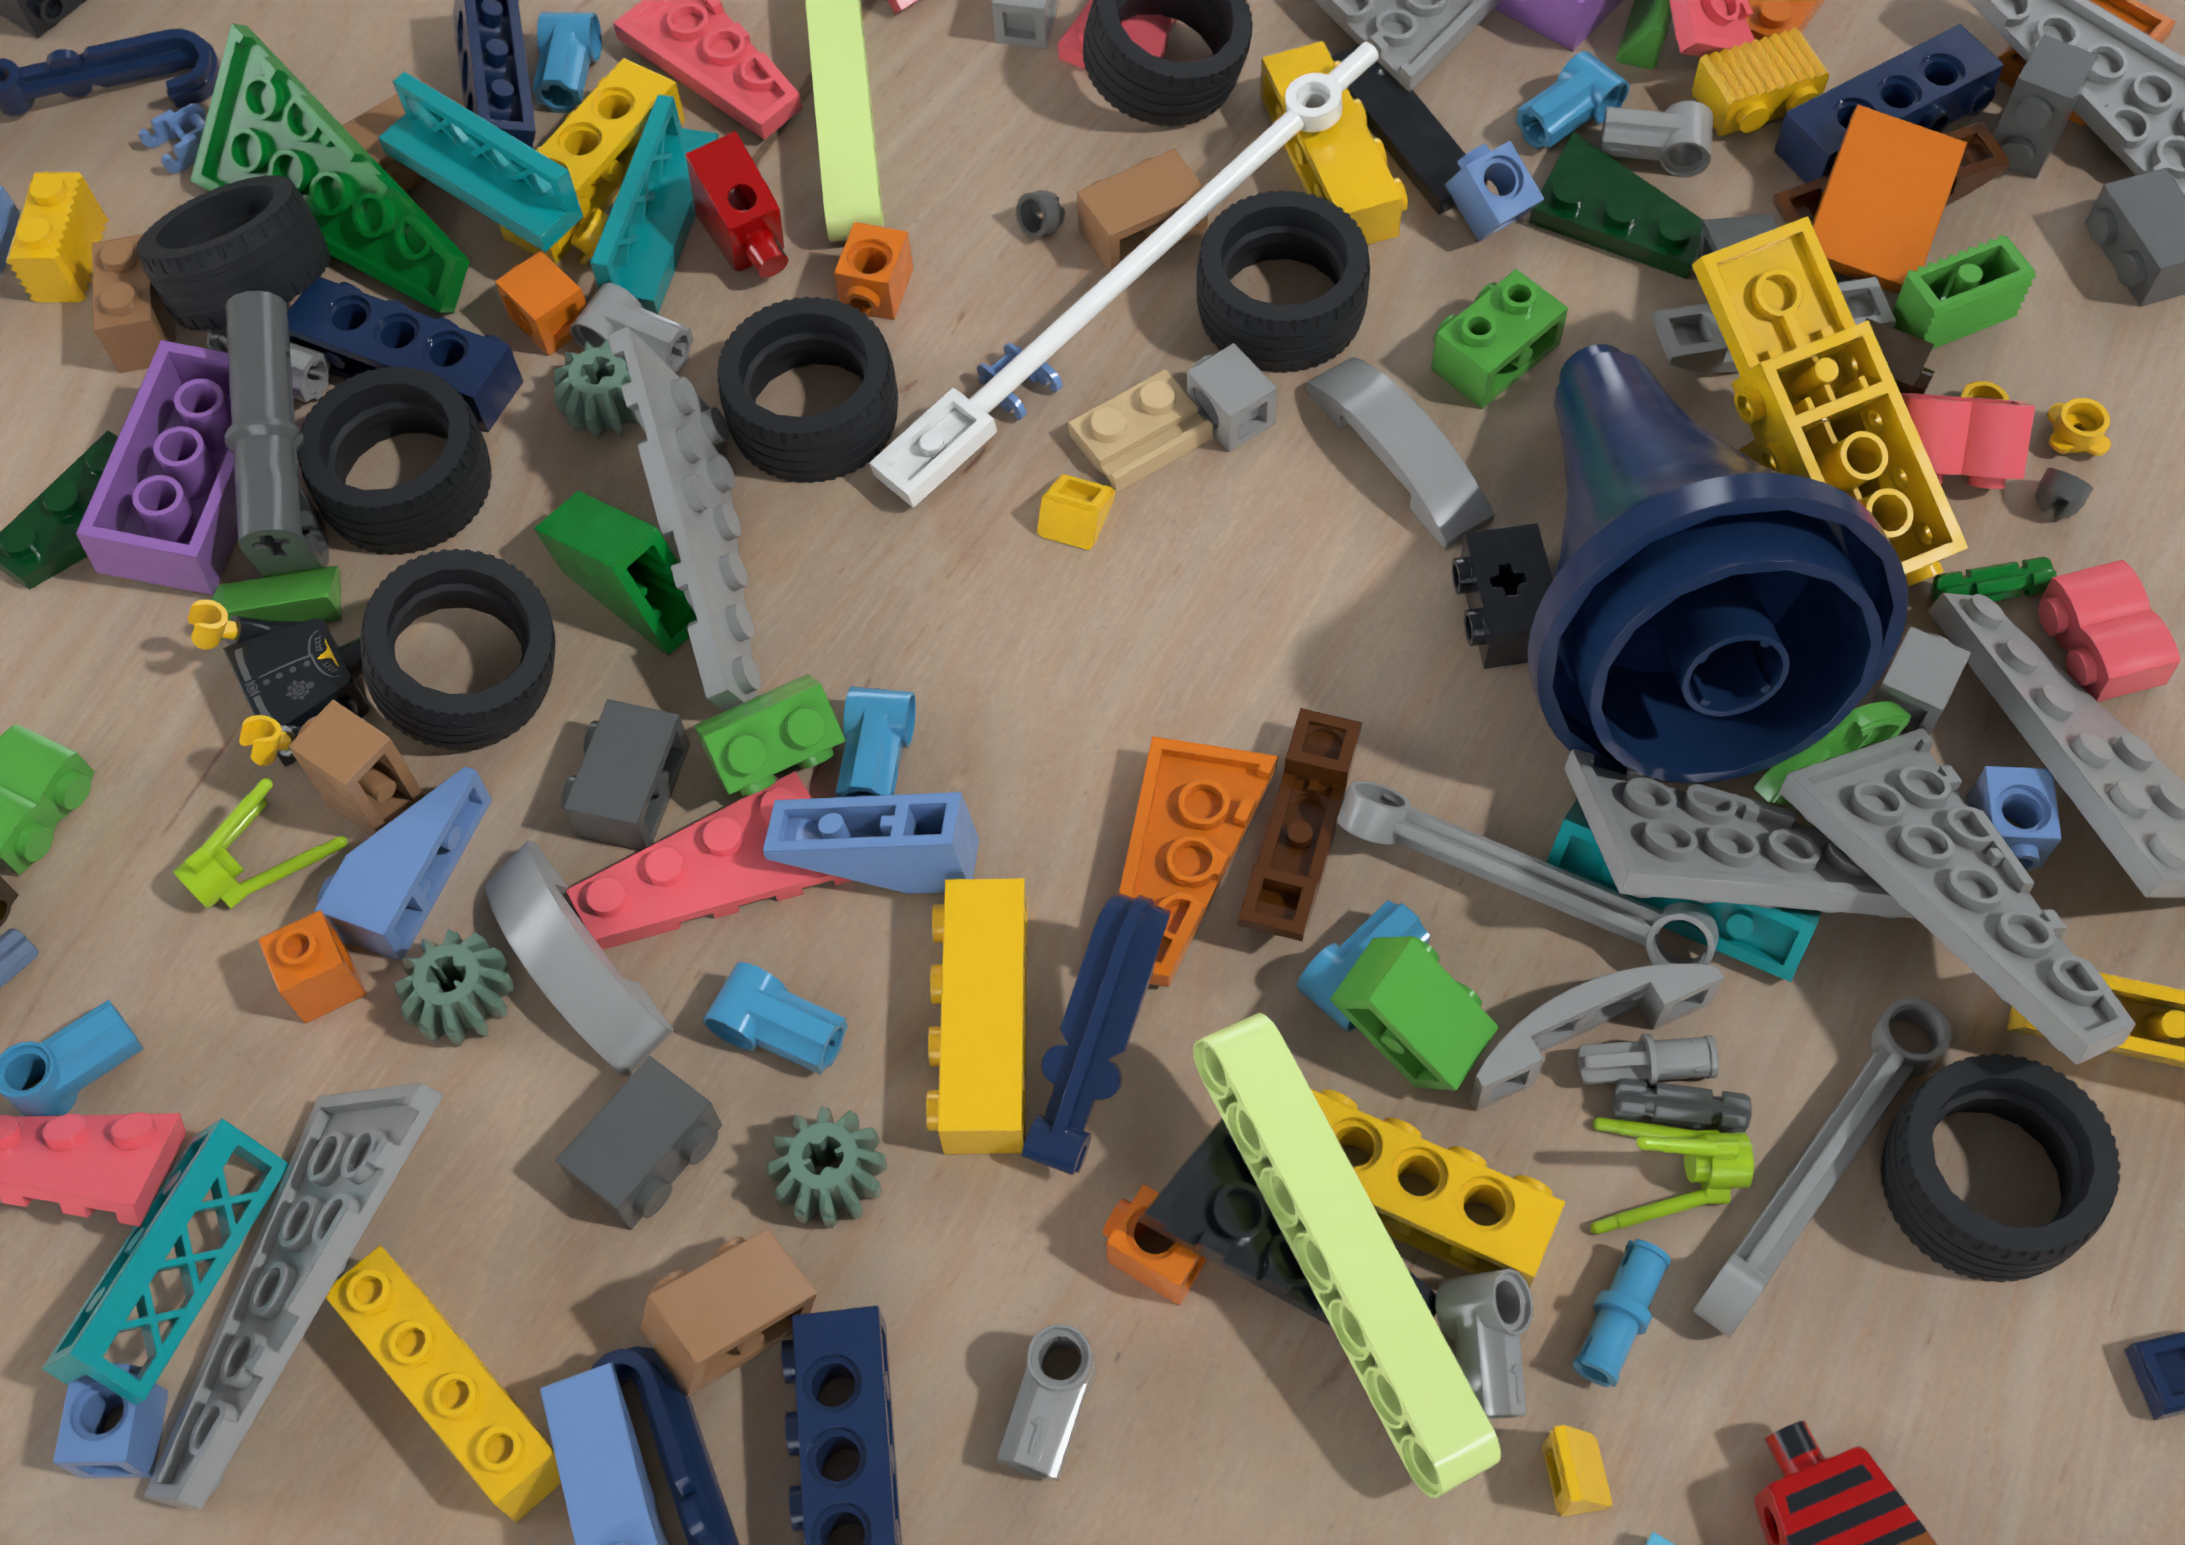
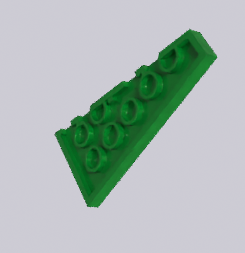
M232 23L190 181L211 191L235 181L257 176L279 175L289 178L308 204L313 217L324 235L331 256L440 313H454L470 260L247 25Z

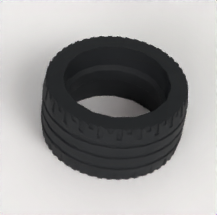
M1093 0L1083 39V61L1088 77L1092 80V85L1094 88H1097V92L1104 97L1105 101L1111 103V106L1119 109L1121 113H1125L1131 118H1136L1138 121L1148 122V124L1152 125L1158 124V126L1168 125L1169 127L1173 125H1189L1192 122L1200 121L1202 118L1205 119L1219 109L1226 101L1238 81L1247 58L1253 26L1249 3H1247V0ZM1136 15H1163L1179 20L1200 34L1212 51V56L1198 62H1173L1154 56L1133 42L1120 22Z
M279 175L247 178L205 192L161 217L160 220L156 221L143 233L136 246L143 269L166 309L181 327L196 331L226 327L225 305L229 298L238 293L264 291L280 296L285 302L290 301L322 276L321 274L325 272L331 258L324 235L304 197L291 179Z
M1278 190V192L1268 191L1267 193L1248 196L1246 199H1241L1237 203L1231 204L1228 209H1224L1219 216H1216L1214 222H1211L1208 230H1206L1197 261V304L1206 334L1209 335L1210 340L1216 344L1219 350H1223L1234 343L1260 371L1267 370L1274 373L1298 372V370L1304 371L1311 367H1318L1319 364H1325L1328 360L1334 359L1337 354H1341L1345 347L1350 345L1351 340H1354L1366 311L1370 282V260L1366 238L1362 234L1361 228L1357 226V222L1351 219L1350 215L1347 212L1345 213L1341 207H1337L1335 203L1328 202L1325 198H1319L1313 194L1309 195L1305 194V192L1299 193L1294 191L1287 192L1284 190ZM1290 259L1314 266L1330 277L1335 286L1325 295L1302 304L1275 305L1251 298L1235 287L1230 280L1242 269L1264 260Z
M804 297L791 300L786 299L779 303H772V305L765 306L762 310L752 313V316L744 319V322L739 324L736 330L730 334V338L726 340L725 347L722 348L721 356H719L717 369L718 392L730 434L739 450L747 460L749 459L752 465H756L762 472L765 471L768 475L776 476L778 479H786V481L790 482L797 481V483L831 481L864 467L867 462H871L873 457L878 455L881 449L886 446L887 440L891 438L892 431H894L898 410V389L893 360L878 326H875V323L871 319L869 320L868 316L864 313L862 314L857 308H852L847 303L843 304L841 301H833L829 298ZM807 365L839 366L858 375L863 380L848 400L828 412L805 417L777 415L755 403L756 398L771 380L790 369Z
M399 366L398 368H376L373 371L368 370L365 373L356 374L352 378L345 379L341 384L335 385L332 390L327 391L326 395L321 397L316 405H313L311 412L306 415V420L301 425L302 430L299 431V434L303 433L304 446L297 451L304 482L327 522L342 538L352 545L355 544L360 549L364 548L369 552L374 551L378 554L404 555V553L412 554L416 551H425L427 548L436 547L438 544L446 542L450 537L456 536L459 531L464 530L465 526L473 521L474 516L478 515L479 509L485 504L484 500L488 497V490H490V481L492 479L491 463L487 444L476 418L457 389L448 381L445 382L442 377H437L434 373H428L422 369L417 370L413 367L405 368ZM428 433L447 439V444L435 464L412 481L390 489L363 490L346 484L347 475L358 458L378 442L400 434Z
M444 549L440 550V552L432 551L426 555L421 554L413 560L406 561L404 565H399L394 572L391 571L387 578L381 581L379 588L375 589L373 596L368 602L360 635L364 679L379 711L388 721H391L392 726L399 729L406 736H411L413 740H419L425 745H434L436 748L444 747L448 750H453V748L465 750V748L476 749L480 746L486 747L491 743H498L501 739H506L512 733L519 731L521 726H525L535 715L547 694L552 680L556 640L550 610L546 600L541 596L540 590L537 586L535 587L533 581L527 578L521 570L518 571L516 566L506 563V560L495 558L491 554H483L481 551L473 552L469 549H465V551ZM470 608L492 615L510 628L521 644L522 658L519 666L503 682L478 693L448 694L422 686L400 668L395 658L396 640L419 617L439 609Z
M1993 1053L1988 1056L1981 1054L1976 1057H1967L1962 1061L1958 1060L1932 1075L1915 1090L1895 1117L1889 1129L1881 1161H1883L1881 1165L1882 1186H1884L1883 1193L1885 1199L1887 1198L1888 1208L1892 1211L1895 1222L1901 1226L1900 1229L1903 1234L1910 1238L1909 1241L1913 1245L1918 1246L1919 1250L1923 1254L1930 1256V1259L1935 1263L1938 1262L1943 1265L1942 1267L1947 1270L1956 1271L1955 1273L1961 1276L1964 1274L1969 1276L1968 1278H1979L1987 1282H2005L2007 1280L2012 1282L2028 1279L2055 1268L2070 1258L2094 1236L2109 1214L2118 1192V1183L2120 1181L2119 1151L2116 1149L2115 1136H2112L2111 1127L2105 1121L2103 1112L2099 1111L2094 1100H2091L2084 1090L2077 1087L2073 1080L2070 1081L2063 1073H2058L2052 1067L2044 1066L2036 1060L2031 1061L2022 1056L2013 1057L2010 1054L2000 1055ZM1958 1112L1990 1113L2019 1125L2043 1146L2058 1173L2062 1200L2058 1214L2046 1225L2024 1227L2006 1226L1974 1212L1950 1190L1936 1164L1933 1144L1935 1127L1945 1117Z

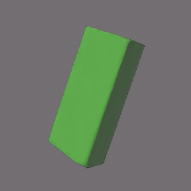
M1634 0L1616 55L1617 62L1649 70L1657 67L1672 20L1669 0Z
M336 565L217 585L212 600L220 603L226 609L228 621L233 616L272 621H308L314 618L323 619L325 622L342 620L340 569Z

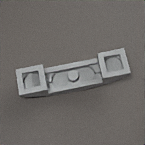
M1877 277L1838 283L1856 325L1869 318L1894 328L1896 319ZM1708 303L1654 311L1652 321L1670 365L1703 372H1738Z
M1351 357L1306 383L1305 390L1338 428L1349 423L1411 494L1410 510L1445 549L1464 539L1465 532L1477 531L1493 522L1495 514L1455 448L1425 411L1385 374L1370 364Z
M527 841L485 885L492 911L515 954L555 1008L621 1075L629 1076L674 1029L640 983L624 979L562 896L569 887L535 842Z
M1669 963L1621 970L1575 986L1535 1009L1498 1043L1477 1073L1469 1101L1474 1110L1478 1111L1535 1085L1544 1061L1541 1052L1638 1008L1652 1030L1711 1004L1724 977L1717 966Z

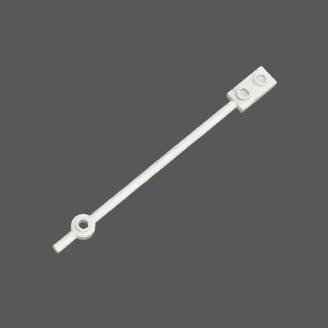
M1363 42L1328 75L1309 73L1292 81L1286 90V113L970 399L954 387L949 390L869 463L873 475L911 507L917 506L998 432L994 418L988 414L1295 134L1300 130L1319 132L1333 126L1342 114V92L1379 59L1376 48L1369 42Z

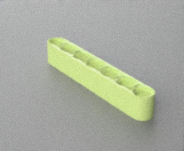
M805 0L826 228L830 243L847 241L854 222L884 227L861 0Z
M1257 1013L1196 1040L1193 1046V1055L1199 1075L1415 1484L1429 1497L1439 1498L1495 1466L1500 1461L1501 1450L1494 1429L1275 1024L1266 1015Z

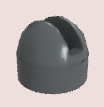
M1038 190L1026 193L1020 197L1016 206V216L1020 228L1027 236L1039 238L1050 235L1060 228L1064 222L1065 209L1060 206L1059 197L1055 193ZM1043 213V221H1041L1038 214Z
M2047 468L2038 484L2036 501L2043 513L2053 503H2056L2058 508L2054 518H2070L2077 514L2085 505L2093 487L2070 473L2055 468Z

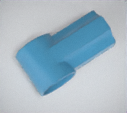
M541 12L537 23V42L540 57L532 90L537 103L547 106L554 113H570L573 107L582 103L590 62L599 61L601 55L602 34L600 21L595 12Z
M1582 51L1571 58L1563 67L1556 83L1518 108L1516 123L1522 130L1524 140L1536 150L1541 147L1550 148L1590 119L1597 124L1603 123L1606 107L1621 108L1629 93V83L1590 52Z
M857 686L849 688L843 716V734L846 744L836 790L837 797L895 794L903 747H910L914 733L916 715L914 692Z
M1387 900L1341 946L1332 943L1324 948L1305 968L1298 979L1296 987L1346 1032H1351L1357 1027L1329 999L1371 940L1376 937L1414 936L1429 944L1431 935L1421 924L1420 918L1403 903L1396 904Z
M745 962L736 963L703 1018V1023L711 1032L736 1047L752 1051L759 1046L820 1075L827 1067H831L842 1048L844 1035L848 1028L846 1018L789 993L786 986L775 976L755 965Z
M107 1000L42 1043L34 1041L20 1042L7 1048L0 1055V1093L22 1116L65 1115L72 1109L77 1100L78 1091L144 1048L110 1000ZM44 1076L35 1087L28 1089L33 1081Z

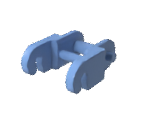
M197 103L189 104L175 113L169 109L151 120L152 129L155 131L154 135L151 136L146 129H141L138 133L139 139L145 146L155 148L172 138L175 140L180 138L181 142L174 145V152L178 156L177 160L174 161L170 155L165 154L162 156L161 162L168 172H182L195 164L205 126L206 111Z
M1012 343L1004 345V357L990 367L985 363L977 366V372L980 376L978 378L979 382L982 385L989 382L1023 349L1017 348ZM1046 362L1028 377L1032 382L1038 380L1044 386L1050 382L1049 386L1055 393L1063 385L1057 372ZM1013 392L998 404L1007 413L1014 410L1013 414L1018 420L1026 416V409L1023 403Z

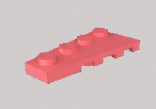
M796 771L777 780L768 788L726 806L568 888L566 892L581 921L601 949L604 950L680 929L681 922L709 914H713L716 919L740 912L739 906L774 896H776L777 901L803 895V888L831 880L834 881L835 885L853 880L765 858L763 847L774 801L812 799Z
M136 1112L113 1115L65 1114L61 1116L14 1117L0 1115L1 1202L27 1207L33 1199L59 1203L63 1214L86 1218L95 1209L115 1212L118 1223L141 1227L186 1136L181 1114H147Z

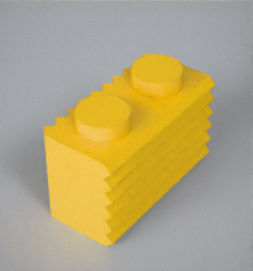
M1794 27L1790 32L1784 30L1780 35L1774 33L1770 38L1764 36L1760 41L1754 39L1750 44L1745 41L1740 47L1735 44L1730 50L1725 47L1720 53L1714 51L1710 56L1704 54L1699 60L1691 91L1693 98H1696L1697 102L1705 104L1712 111L1713 128H1716L1717 136H1723L1739 130L1743 133H1752L1769 121L1785 117L1787 111L1823 94L1830 74L1799 29Z
M35 172L32 175L6 263L12 265L10 270L16 272L15 277L21 280L20 285L26 287L25 292L31 294L29 299L35 302H82L87 298L84 293L89 290L87 284L92 281L89 275L93 273L92 243L104 239L102 232L107 230L104 224L109 222L84 177L79 172Z

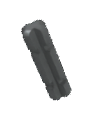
M1628 1078L1619 1079L1613 1090V1114L1620 1119L1641 1121L1642 1116L1645 1115L1650 1116L1651 1123L1707 1130L1708 1124H1715L1716 1130L1728 1133H1744L1751 1121V1099L1745 1093L1722 1091L1721 1096H1713L1712 1089L1659 1082L1656 1083L1655 1088H1649L1646 1081Z

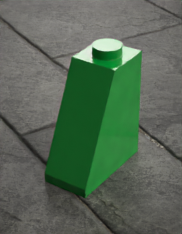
M577 491L534 528L563 573L661 652L669 656L690 637L687 627L690 622L697 620L696 614L689 605L684 592L676 588L670 566L679 562L657 527L581 491Z

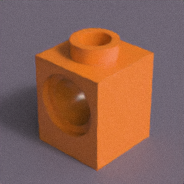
M859 222L853 223L834 271L838 298L841 303H847L852 308H857L868 317L875 316L895 320L914 269L908 231Z
M541 250L521 264L514 266L508 273L495 281L508 317L548 356L573 340L570 326L587 305L582 289Z
M321 910L258 939L279 993L305 1024L367 995L345 941Z
M1143 1184L1132 1202L1125 1198L1118 1202L1104 1226L1103 1235L1108 1238L1106 1242L1108 1263L1180 1306L1208 1259L1177 1242H1174L1170 1249L1160 1254L1147 1253L1137 1245L1138 1238L1146 1231L1152 1230L1138 1222L1137 1219L1159 1194Z

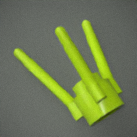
M263 778L209 839L178 866L173 873L207 909H210L220 899L232 909L249 894L347 846L348 840L344 836H338L239 883L236 877L244 872L245 869L226 849L267 806L268 801L264 796L272 788L273 782L269 778Z
M1597 1117L1593 1121V1127L1598 1131L1638 1137L1636 1145L1639 1149L1684 1154V1167L1687 1179L1691 1183L1700 1182L1702 1189L1593 1221L1590 1224V1230L1593 1234L1623 1229L1702 1205L1729 1204L1730 1188H1749L1752 1184L1754 1156L1750 1139L1746 1133H1720L1719 1130H1689Z

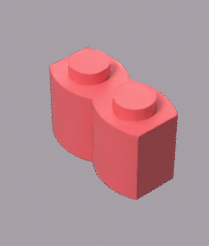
M1901 393L1940 484H1943L1944 474L1968 475L1967 485L1989 489H2004L2006 479H2024L2035 412L2034 405L2024 401Z
M2119 560L2052 577L2039 603L2038 614L2040 623L2048 635H2054L2058 643L2068 652L2066 656L2068 674L2080 687L2087 691L2097 702L2167 684L2181 662L2180 655L2169 629L2163 620L2151 610L2146 591L2139 577L2124 560Z

